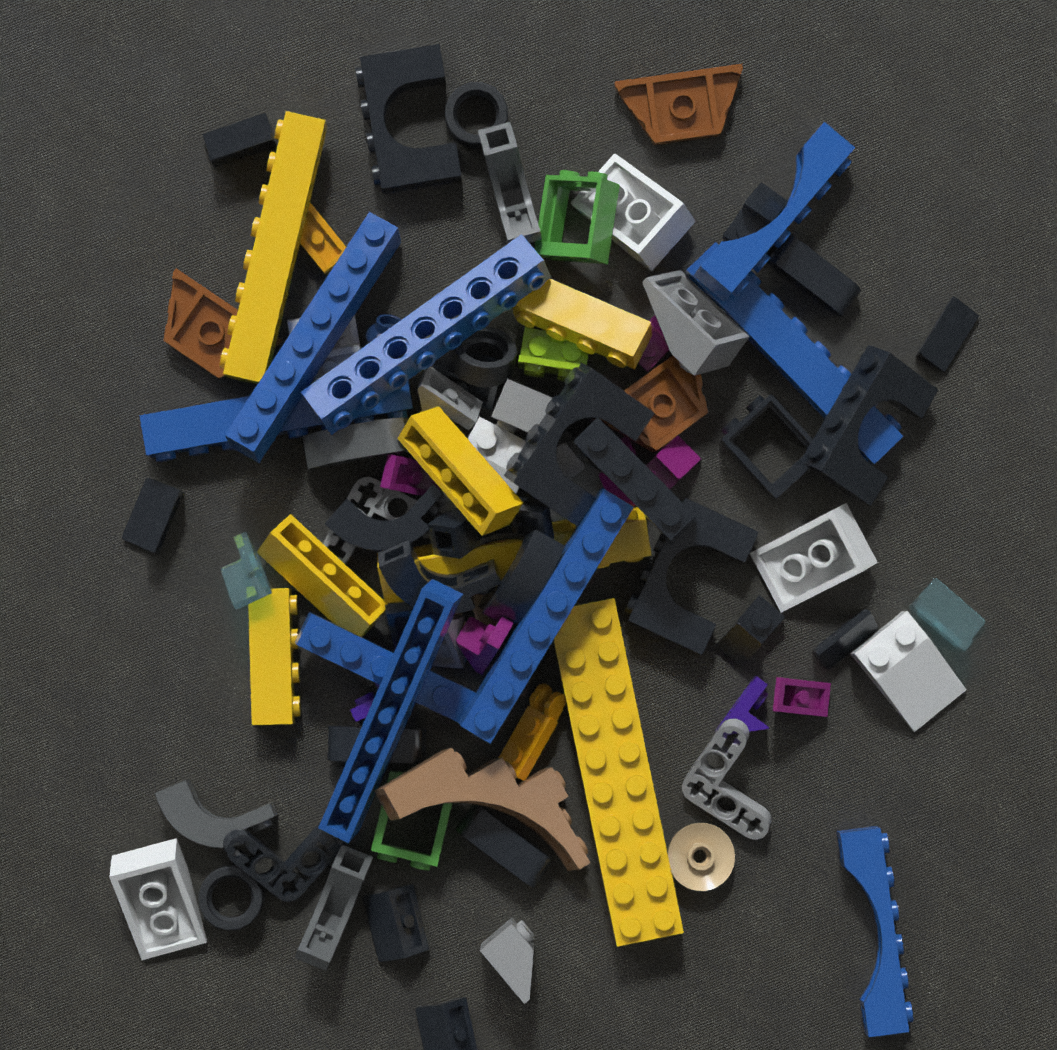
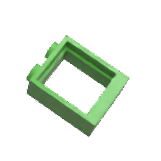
M560 170L559 175H546L538 222L542 240L536 241L534 248L541 257L552 261L608 264L620 184L607 180L608 175L605 173L592 171L588 172L587 177H582L580 173L568 170ZM570 190L596 192L588 244L562 243Z
M391 770L387 783L404 772ZM443 803L431 855L382 843L388 815L383 806H381L371 851L378 852L377 858L384 861L397 863L399 857L411 860L410 866L429 871L431 865L437 867L453 803Z

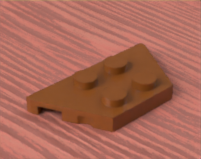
M742 64L621 80L615 81L614 87L653 145L718 137L721 135L743 66Z
M176 268L172 276L173 285L168 305V321L165 326L164 342L221 380L226 377L223 374L224 368H220L222 351L224 348L229 349L232 338L231 335L227 334L231 316H237L238 310ZM279 337L277 338L275 349L284 342Z
M672 355L624 390L655 413L636 441L624 435L603 419L600 420L609 429L649 451L655 452L708 413L706 398L701 390L703 385L701 374L694 376L686 372L680 366L679 360Z

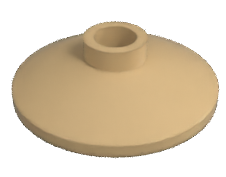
M693 823L685 826L675 834L668 848L671 873L681 885L691 890L707 891L720 886L730 876L734 867L735 852L730 838L723 830L712 824ZM703 850L705 859L698 863L694 860L693 855L695 851Z

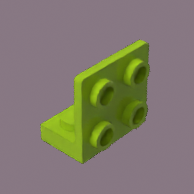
M525 327L521 354L518 359V368L524 369V375L544 378V373L557 374V380L565 382L567 375L573 368L579 367L581 363L587 365L588 353L580 350L575 343L566 339L558 341L550 337L544 330Z

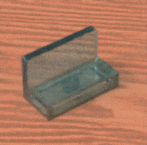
M247 532L234 537L241 559L221 568L232 605L236 610L272 593L260 556Z
M937 578L928 584L909 607L959 652L967 650L973 643L972 638L985 624V619Z

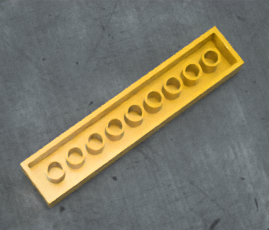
M615 598L574 606L555 636L554 645L616 945L619 947L681 934L684 931Z

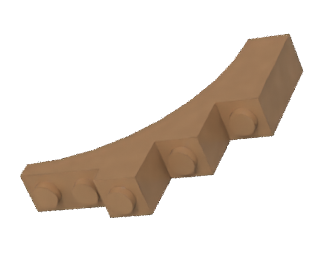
M452 748L441 750L374 790L390 820L401 819L422 808L441 803H468L490 807L513 816L533 829L554 849L568 871L580 870L590 863L585 843L580 837L575 836L570 827L572 821L569 814L563 807L558 805L559 802L569 796L565 791L566 783L558 771H554L552 767L541 769L517 784L515 781L517 775L514 768L509 762L504 761L503 758L493 759L471 773L466 774L467 766L463 757L458 752H454Z

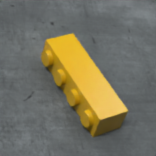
M552 279L547 280L540 289L532 291L519 300L513 307L514 317L520 324L528 328H534V326L541 328L550 337L558 341H564V339L571 341L583 352L588 354L596 352L607 357V360L613 365L624 368L626 365L635 369L652 337L650 321Z
M437 406L410 416L397 439L481 536L510 525L523 505V501L443 410Z
M291 514L270 532L257 551L267 563L332 623L360 637H363L386 611L385 605L388 604Z
M290 588L248 589L252 725L294 724L295 717L301 716L300 696H295L294 683H300L299 662L294 663L293 649H299V646L295 644L299 630L293 629L292 615H298L297 595H292V589Z

